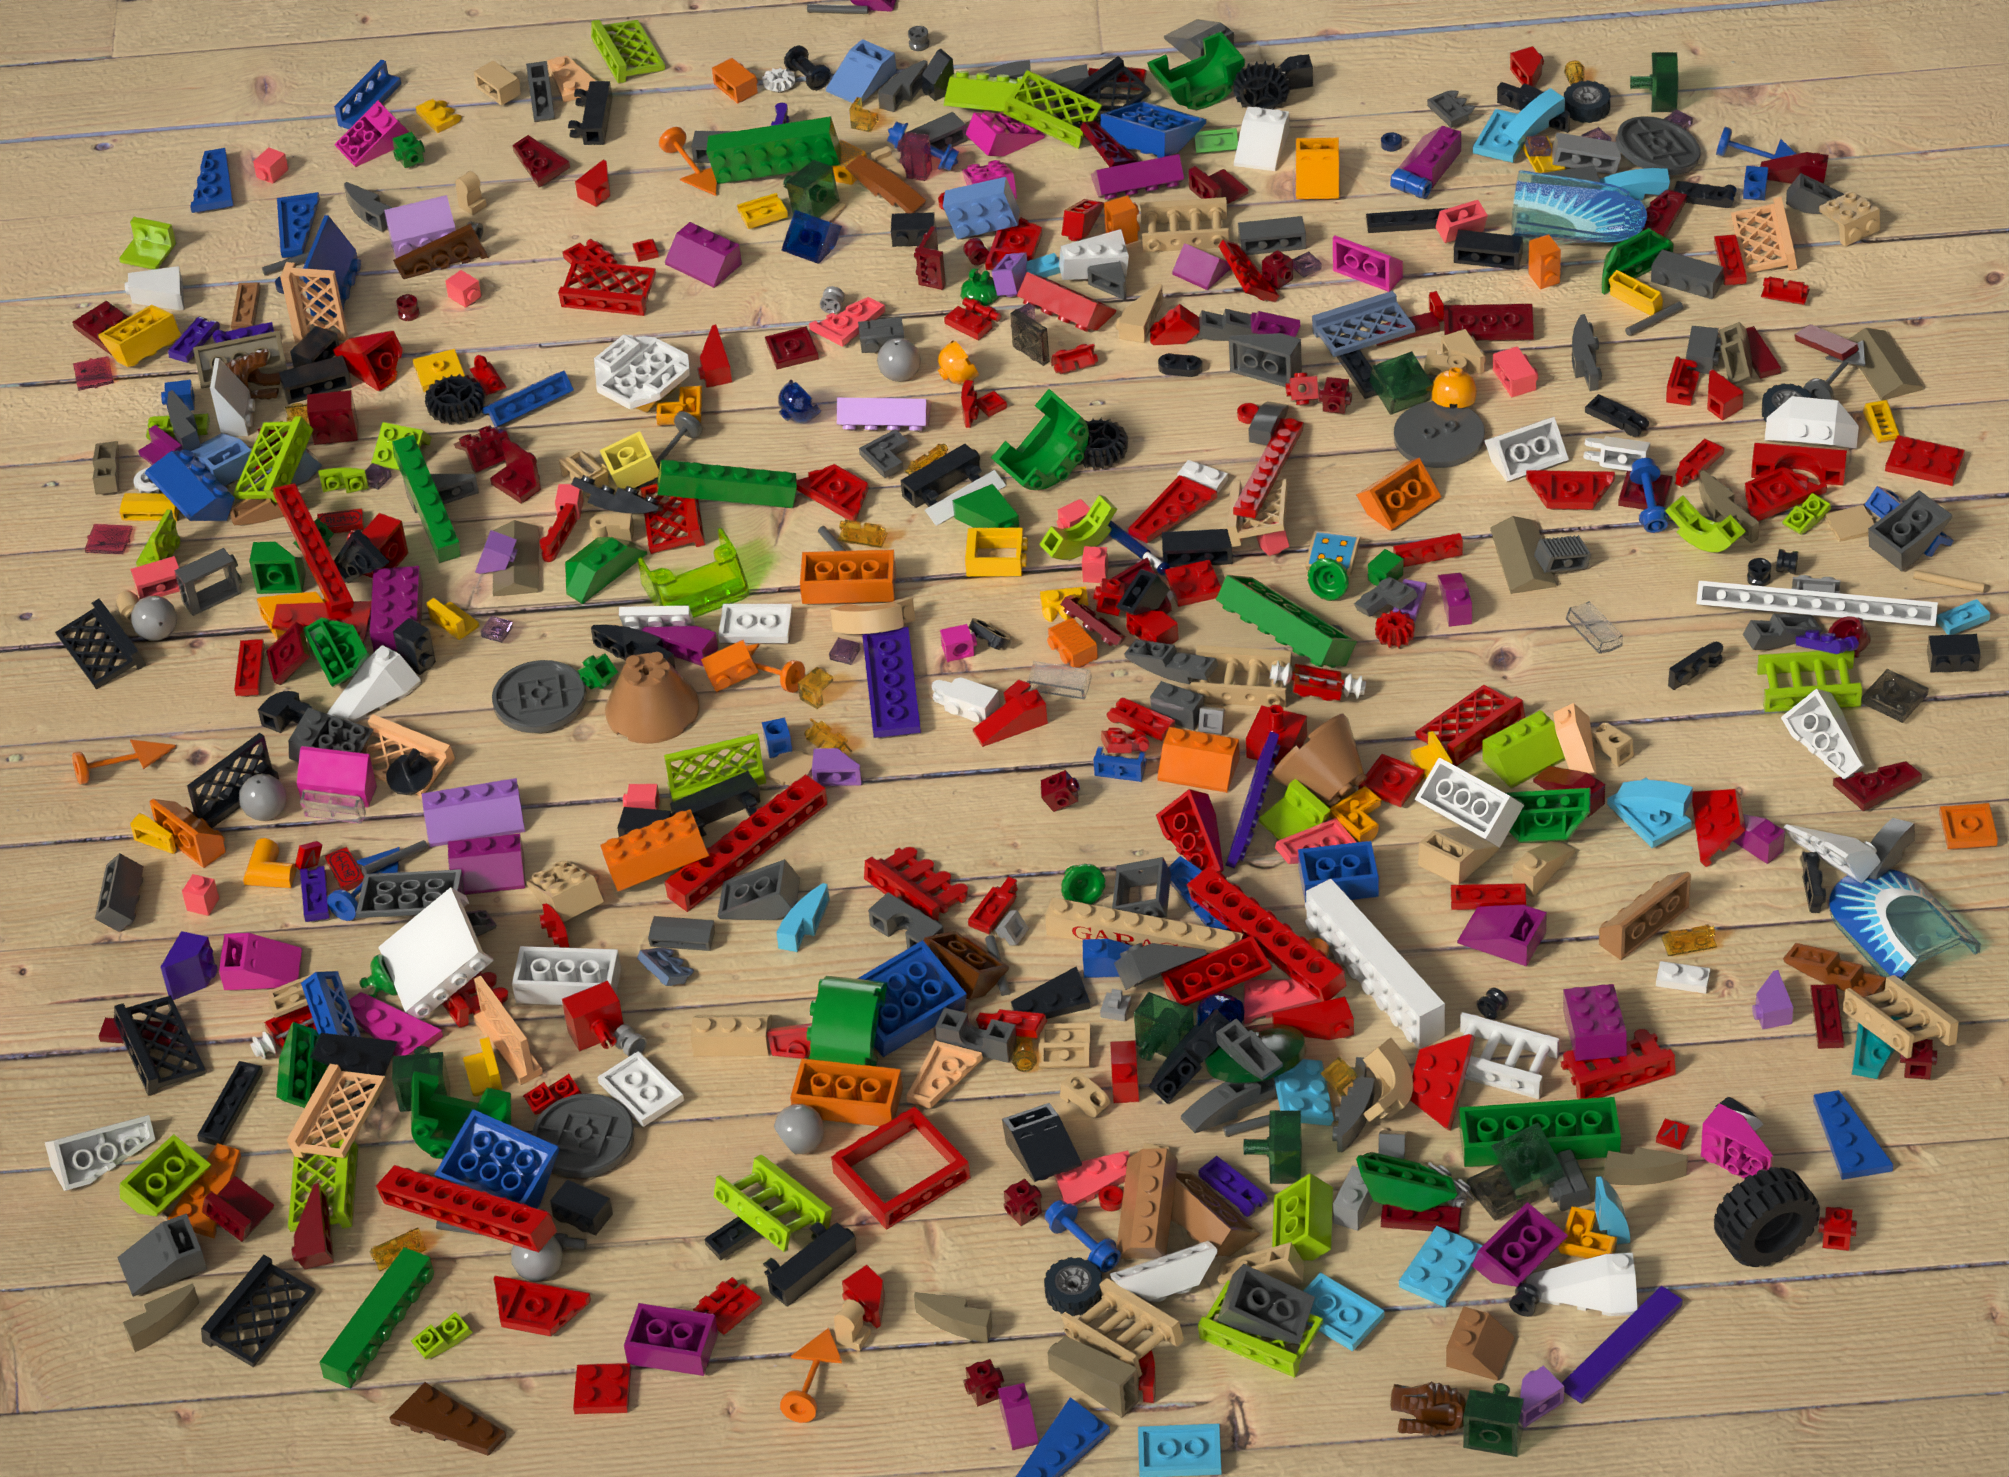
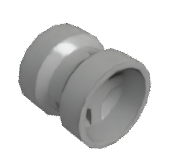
M628 1024L621 1025L613 1034L617 1039L614 1046L618 1049H623V1052L628 1057L637 1051L642 1054L646 1048V1038L639 1033L635 1034V1030Z

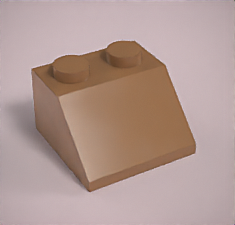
M1463 1306L1446 1347V1367L1498 1381L1514 1342V1336L1489 1313Z

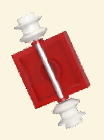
M1277 661L1276 665L1271 666L1270 679H1274L1273 684L1280 680L1286 686L1290 680H1293V693L1303 697L1316 696L1326 701H1340L1342 689L1346 697L1350 693H1354L1356 699L1359 698V695H1364L1366 681H1362V676L1356 680L1353 679L1352 674H1349L1344 682L1341 679L1340 671L1295 664L1292 671L1290 663L1282 667L1279 661Z
M334 1001L336 1009L342 1013L341 1005ZM304 1006L276 1018L273 1017L264 1022L269 1033L262 1032L263 1038L259 1040L256 1037H252L253 1043L250 1044L256 1057L261 1056L263 1059H266L268 1051L275 1054L276 1045L283 1049L293 1022L316 1029L309 1006Z

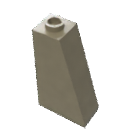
M1064 1336L1058 1343H1054L1049 1348L1047 1353L1050 1370L1121 1418L1139 1402L1137 1368L1067 1336Z

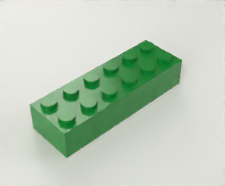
M829 116L709 135L706 153L717 184L837 166L840 165L841 146L832 118Z
M1227 575L1216 598V601L1223 604L1222 608L1224 610L1241 615L1240 619L1249 624L1254 623L1258 626L1257 630L1264 634L1275 636L1276 642L1285 646H1291L1294 653L1309 657L1311 659L1310 662L1318 667H1323L1324 665L1331 668L1346 666L1357 643L1350 636L1253 577Z
M1615 1097L1459 1107V1131L1464 1167L1542 1162L1544 1156L1554 1153L1557 1155L1559 1152L1566 1150L1573 1151L1576 1160L1607 1158L1608 1151L1620 1153L1621 1133Z

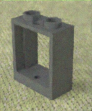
M224 548L174 570L182 602L192 616L242 593L240 588L242 579L236 571V567H238L237 560L233 554L229 555ZM220 569L224 570L226 579L196 592L194 581Z
M1160 857L1117 865L1112 909L1159 918L1167 917L1171 871L1164 858ZM1157 883L1156 899L1129 903L1130 887Z

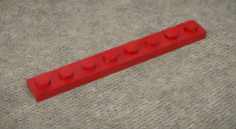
M1293 418L1281 419L1233 507V515L1249 518L1257 517L1303 431L1304 422L1296 421Z
M296 484L273 488V495L331 613L354 608V601Z

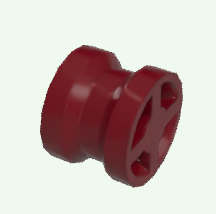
M973 238L964 244L963 252L971 264L981 265L986 262L989 251L981 239Z
M405 294L396 300V306L399 309L398 316L403 321H413L419 317L418 302L414 295Z

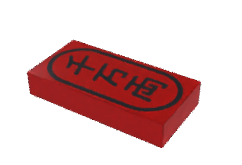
M362 509L317 514V518L325 523L333 533L356 531L357 529L364 530Z
M347 847L325 855V860L342 890H351L363 882L364 876Z

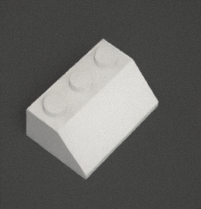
M1555 417L1484 440L1491 462L1506 482L1526 475V470H1541L1569 460Z

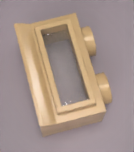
M580 449L566 458L559 459L561 476L564 478L570 474L571 481H573L574 477L582 478L583 475H586L595 480V485L600 487L603 484L609 486V471L604 464L599 465L596 463L594 456L590 452L586 454ZM584 491L585 496L589 498L591 494Z

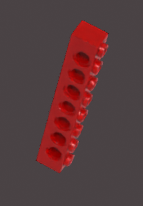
M806 774L799 780L794 781L791 786L777 794L774 799L760 807L736 828L723 835L715 844L706 848L709 856L689 863L671 875L665 881L667 898L686 912L690 911L720 888L724 881L733 878L828 805L826 788Z
M1208 866L1187 884L1190 897L1194 902L1232 932L1243 933L1244 939L1253 935L1269 961L1321 1002L1331 1000L1347 986L1344 977L1345 971L1338 963L1335 962L1333 964L1329 961L1323 951L1320 949L1315 950L1305 937L1297 936L1287 923L1282 924L1270 910L1265 911L1260 907L1255 898L1247 897L1237 884L1232 885L1220 871L1215 872Z
M394 1165L376 1185L386 1205L538 1253L557 1232L552 1221L553 1218L546 1210L532 1208L524 1203L519 1204L504 1197L493 1196L485 1191H477L466 1185L461 1186L451 1183L449 1180L438 1179L426 1173L422 1174L413 1171L410 1168Z

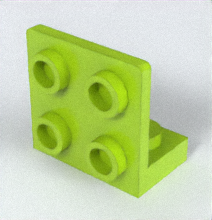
M133 217L130 224L134 239L122 253L119 261L120 263L152 270L158 269L176 245L172 224Z
M382 422L371 464L400 471L394 458L392 441L414 434L420 449L422 444L430 446L432 437L421 429Z
M166 510L156 530L151 534L136 561L137 567L172 557L174 551L179 548L180 536L177 533L176 520L173 517L172 510Z
M1294 779L1289 783L1285 796L1266 811L1258 821L1278 840L1326 822L1331 810L1297 779Z

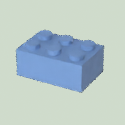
M1006 177L945 190L943 208L957 239L1018 226L1020 209Z

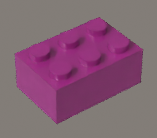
M1614 984L1563 989V1013L1575 1060L1627 1056V1032Z
M638 1303L624 1343L627 1363L704 1376L718 1336L715 1315Z

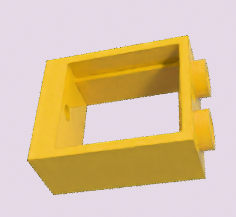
M968 528L965 555L966 576H1022V567L1027 566V554L1024 551H1028V537L1023 536V528ZM978 548H1016V557H977Z

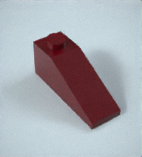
M1804 152L1761 161L1760 167H1768V180L1792 184L1798 175L1802 173L1824 184L1829 155Z
M1548 766L1533 779L1535 784L1545 790L1590 788V813L1587 817L1593 815L1605 804V784L1587 772Z
M319 1183L314 1184L294 1234V1246L291 1248L294 1261H298L304 1270L334 1262L328 1197Z

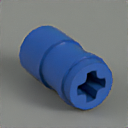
M1397 168L1391 175L1390 186L1399 191L1413 194L1417 198L1425 199L1430 194L1432 182L1425 177L1422 178L1412 172Z

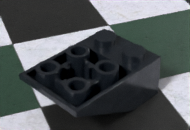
M1050 1103L1002 1119L1006 1145L1034 1182L1046 1180L1051 1176L1062 1172H1069L1074 1168L1082 1166V1162L1058 1113Z

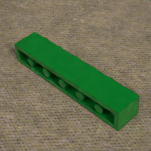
M414 434L392 441L394 458L438 562L442 563L460 557L459 540Z
M661 460L657 480V495L793 508L797 488L796 473L674 460Z
M403 1247L320 1360L323 1378L351 1388L356 1380L362 1377L366 1366L376 1358L382 1344L389 1340L395 1326L404 1319L406 1311L411 1304L418 1300L422 1289L433 1279L434 1270L430 1257Z

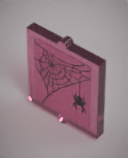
M109 356L96 359L90 358L87 361L73 363L78 391L90 388L96 389L99 386L114 383Z
M94 524L90 535L87 536L88 541L84 549L85 553L123 555L127 543H130L132 526Z

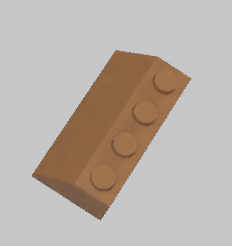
M1689 872L1671 874L1661 881L1655 882L1651 889L1643 895L1637 896L1634 902L1626 908H1622L1616 916L1609 921H1605L1600 926L1599 945L1619 960L1624 959L1689 908L1691 874Z
M1167 1148L1141 1149L1128 1158L1117 1240V1249L1121 1253L1120 1259H1157L1167 1254L1178 1159Z
M1177 1170L1171 1220L1188 1230L1187 1235L1201 1243L1206 1241L1212 1243L1217 1249L1215 1257H1230L1258 1237L1260 1232L1193 1172Z

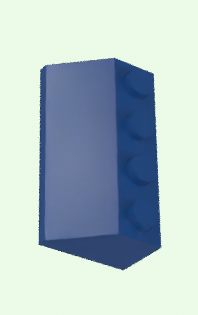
M189 450L171 451L146 469L145 474L189 521H227L235 498L217 480L216 476L211 474L205 465L194 456L193 452Z

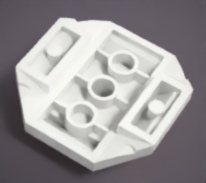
M623 334L594 358L597 392L628 409L637 408L644 412H648L655 407L657 403L661 402L678 388L682 381L690 375L688 354L655 337H633V335Z

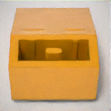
M1339 137L1296 138V199H1339Z

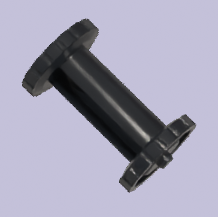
M800 45L792 47L784 57L785 67L789 68L790 71L799 70L805 75L806 84L811 90L817 91L824 88L831 77L830 69L825 65H815L808 59L809 53L805 47Z

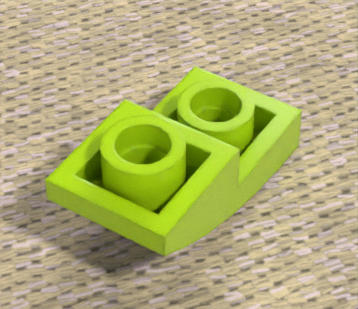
M331 468L318 470L323 493L342 488L346 489V493L369 489L364 469Z
M1812 493L1801 507L1797 505L1794 507L1782 524L1802 535L1814 527L1832 509L1831 504Z
M455 1311L436 1328L430 1324L413 1338L411 1342L427 1360L454 1347L473 1332Z

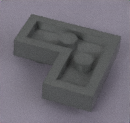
M895 429L860 447L859 454L881 476L887 478L903 469V462L895 454L909 448V441Z
M1388 577L1382 580L1370 592L1363 594L1354 605L1357 611L1371 617L1386 604L1401 610L1417 598L1418 595L1415 589Z

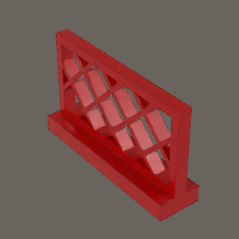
M573 259L564 286H560L558 291L561 307L644 316L646 313L645 304L656 275V268ZM577 267L587 269V271L579 275L575 272ZM600 270L608 272L600 277L595 274ZM621 272L628 273L627 276L620 280L616 276ZM642 274L649 275L648 278L641 282L636 278ZM592 275L595 280L587 284L582 281ZM610 278L615 280L614 283L605 286L603 283ZM631 280L636 283L629 288L623 285ZM577 282L581 285L579 288L570 287ZM598 284L602 288L601 290H590ZM619 286L623 290L620 293L610 292ZM638 289L643 291L642 295L631 294Z
M657 484L641 488V495L646 498L647 494L657 492ZM657 495L655 498L659 500L658 505L664 507L663 510L656 514H644L650 553L653 554L695 542L696 547L704 546L705 539L699 499L668 496L670 499L666 503H662L660 501L664 495ZM677 500L682 502L678 508L672 507ZM667 511L672 512L668 519L662 517ZM679 515L685 517L680 523L674 522ZM657 521L663 523L658 530L652 528ZM669 526L675 528L670 534L665 533ZM681 531L688 533L687 536L676 537ZM659 537H662V538L665 539L662 543H658V544H655V545H654V542H655Z
M1482 685L1415 731L1416 738L1428 744L1427 733L1439 731V735H1436V737L1450 757L1452 764L1457 767L1483 748L1484 739L1525 718L1523 700L1517 696L1511 700L1490 687ZM1484 694L1491 697V699L1477 700ZM1503 705L1499 709H1494V706ZM1490 706L1488 710H1477V707ZM1474 707L1473 711L1460 712L1464 708ZM1478 717H1486L1481 721H1477ZM1473 718V721L1460 722V719ZM1456 719V723H1443L1446 720ZM1460 729H1468L1464 733H1459ZM1456 730V733L1443 734V731ZM1442 741H1451L1447 746L1442 743Z

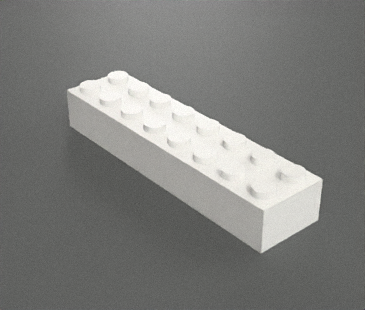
M1329 879L1307 890L1305 903L1307 910L1305 923L1307 928L1329 945V949L1336 961L1342 963L1347 968L1351 978L1356 979L1361 984L1364 992L1373 997L1378 1008L1382 1011L1384 1010L1390 1016L1391 1022L1396 1027L1399 1026L1404 1032L1406 1039L1410 1043L1413 1042L1418 1049H1422L1445 1037V1003L1336 883Z

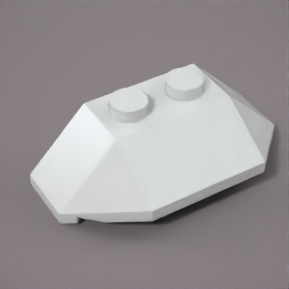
M1792 396L1767 417L1765 441L1857 449L1859 426L1838 400Z
M1206 1241L1111 1273L1110 1276L1118 1286L1149 1302H1160L1165 1300L1168 1295L1187 1293L1192 1290V1287L1198 1286L1216 1256L1217 1249L1212 1243Z

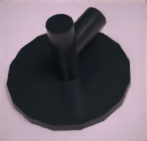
M413 748L409 755L399 756L389 766L386 773V781L390 789L397 794H416L430 783L433 776V768L429 760L420 755L419 750Z

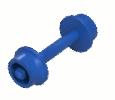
M896 121L893 128L888 129L889 137L887 141L892 143L895 149L898 148L902 140L941 159L938 166L939 170L943 168L950 171L953 164H958L956 158L959 151L952 148V144L949 143L945 152L906 134L905 131L908 123L902 124Z
M1640 458L1633 462L1632 471L1630 472L1632 482L1643 484L1648 507L1640 513L1639 521L1644 525L1647 532L1658 533L1667 528L1669 515L1665 512L1667 508L1656 505L1652 482L1659 478L1661 471L1653 459Z
M1063 1200L1054 1202L1045 1213V1220L1049 1224V1229L1055 1234L1062 1233L1068 1229L1091 1250L1088 1260L1093 1265L1095 1264L1104 1273L1112 1270L1121 1258V1253L1116 1248L1115 1241L1108 1238L1098 1243L1074 1222L1078 1214V1209L1074 1204H1067Z

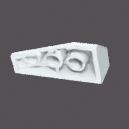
M382 645L367 658L327 714L356 723L366 718L367 713L376 708L382 710L387 707L386 703L396 698L398 700L405 698L421 684V679L400 654Z
M1815 689L1781 717L1791 736L1806 746L1811 753L1817 755L1843 779L1850 778L1865 766L1844 714L1831 693Z
M1789 824L1784 826L1785 831L1793 842L1810 852H1817L1819 858L1861 884L1881 862L1876 855L1877 849L1867 841L1862 843L1858 839Z
M147 1115L47 1141L45 1145L51 1168L63 1190L66 1191L91 1184L98 1177L116 1167L117 1164L153 1142L155 1136L150 1116Z
M1633 1253L1605 1254L1531 1273L1525 1279L1526 1283L1535 1286L1541 1292L1539 1302L1558 1306L1563 1303L1577 1306V1310L1586 1311L1588 1308L1602 1311V1315L1607 1316L1632 1315L1638 1309Z

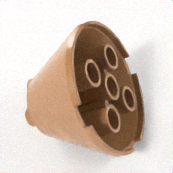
M653 652L637 656L631 655L627 657L626 664L607 699L605 715L612 731L617 735L620 733L628 737V741L643 744L659 743L684 733L683 729L686 726L694 723L699 712V699L695 689L663 658L662 653Z
M1339 714L1329 719L1308 735L1311 740L1300 749L1296 745L1272 772L1271 777L1273 780L1288 787L1290 782L1297 779L1322 803L1328 805L1329 808L1339 803L1342 797L1347 798L1355 793L1357 790L1354 787L1362 784L1367 779V776L1363 771L1349 719L1344 714Z

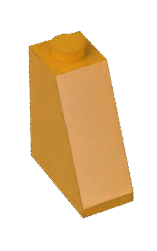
M316 591L257 598L260 615L277 640L286 631L272 629L276 604L326 602L325 598L321 599Z

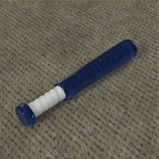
M1112 520L1109 522L1108 526L1112 530L1108 535L1140 559L1143 560L1148 557L1150 564L1157 569L1158 574L1161 576L1165 575V569H1170V565L1167 562H1161L1151 554L1150 550L1140 544Z

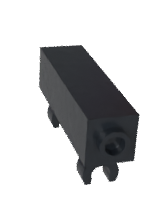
M590 81L588 91L583 89H575L574 97H581L576 98L575 105H585L582 123L576 120L569 121L568 128L572 129L569 136L577 138L582 135L584 145H604L613 98L610 81Z
M965 443L900 480L902 497L915 508L924 503L928 507L937 503L935 498L939 497L938 495L968 478L971 482L981 478L978 475L982 472L979 453Z
M746 771L671 802V817L680 811L691 809L701 837L706 836L707 834L703 827L709 823L743 809L746 810L749 816L753 815L757 811L755 806L761 802L759 786L749 771Z
M817 1221L810 1226V1230L814 1232L811 1235L813 1241L780 1266L773 1258H769L764 1262L763 1265L767 1268L764 1273L768 1279L770 1294L788 1307L857 1253L856 1237L850 1229L843 1228L836 1222L826 1230Z

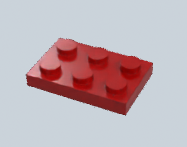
M1897 435L1886 462L1885 471L1953 486L1963 461L1965 450Z

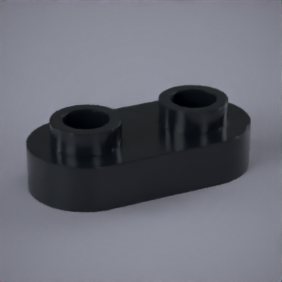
M1167 353L1159 357L1158 369L1165 375L1195 377L1202 372V361L1199 357L1193 355Z
M972 618L968 628L971 632L975 633L977 638L986 639L989 641V646L998 650L1001 647H1007L1010 641L1009 636L982 620Z

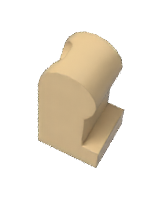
M888 146L871 152L872 161L881 165L902 181L906 180L904 167L893 157L892 150Z
M468 171L465 175L456 179L457 199L461 209L474 215L487 206L486 199L482 198L480 180L473 171Z
M1428 349L1424 374L1438 375L1452 367L1461 368L1466 372L1467 360L1459 355L1451 357L1438 355L1437 350Z
M632 513L596 515L590 519L589 523L594 540L597 537H614L633 542L634 523Z
M1606 722L1591 730L1593 747L1611 757V763L1617 767L1634 757L1633 738Z
M1077 1069L1061 1082L1060 1098L1067 1103L1073 1102L1090 1117H1096L1110 1104L1108 1095Z
M845 1300L842 1310L834 1317L836 1342L860 1352L870 1337L871 1330L870 1327L864 1326L863 1323L864 1308L854 1300Z

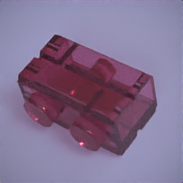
M906 132L897 145V151L901 152L899 163L905 169L906 178L926 181L932 171L929 135H917V133Z

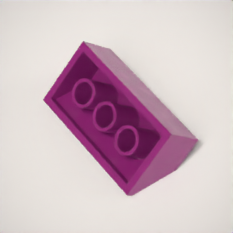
M1177 154L1098 169L1091 174V178L1098 197H1104L1105 200L1117 198V194L1124 192L1125 195L1130 196L1138 194V190L1145 188L1146 192L1159 190L1158 186L1167 185V188L1179 186V182L1184 180L1180 155Z

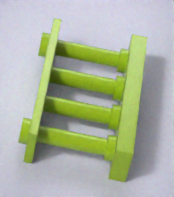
M1854 650L1845 651L1840 654L1811 651L1758 655L1757 675L1767 674L1769 689H1764V712L1789 711L1815 689L1831 693L1840 708L1861 706V683H1851L1848 670L1853 669ZM1839 670L1841 684L1827 685L1825 671ZM1815 671L1817 686H1803L1800 672ZM1791 673L1793 687L1779 688L1777 674Z
M762 1154L754 1158L752 1174L732 1184L721 1175L716 1177L713 1197L783 1252L788 1250L790 1234L809 1224L813 1225L817 1221L826 1230L829 1229L832 1208ZM755 1183L765 1188V1190L751 1197L741 1192ZM774 1196L783 1202L769 1211L759 1206V1204ZM791 1210L801 1216L786 1225L776 1219Z

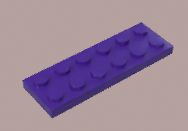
M903 627L886 632L862 634L873 737L921 733L909 628Z
M1270 731L1257 761L1225 866L1235 869L1238 860L1243 861L1247 847L1244 845L1249 846L1254 832L1250 828H1255L1259 817L1256 810L1260 811L1265 798L1261 792L1266 793L1270 782L1269 777L1266 776H1271L1275 765L1272 758L1276 759L1280 749V745L1276 744L1279 737L1277 733Z

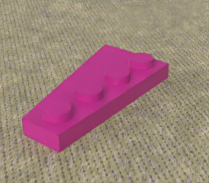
M360 992L348 1000L356 1023L374 1039L398 1041L393 1055L404 1064L443 1037L441 1029L365 993Z

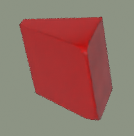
M1020 679L1003 692L1006 703L1015 696L1029 692L1031 688L1030 683Z

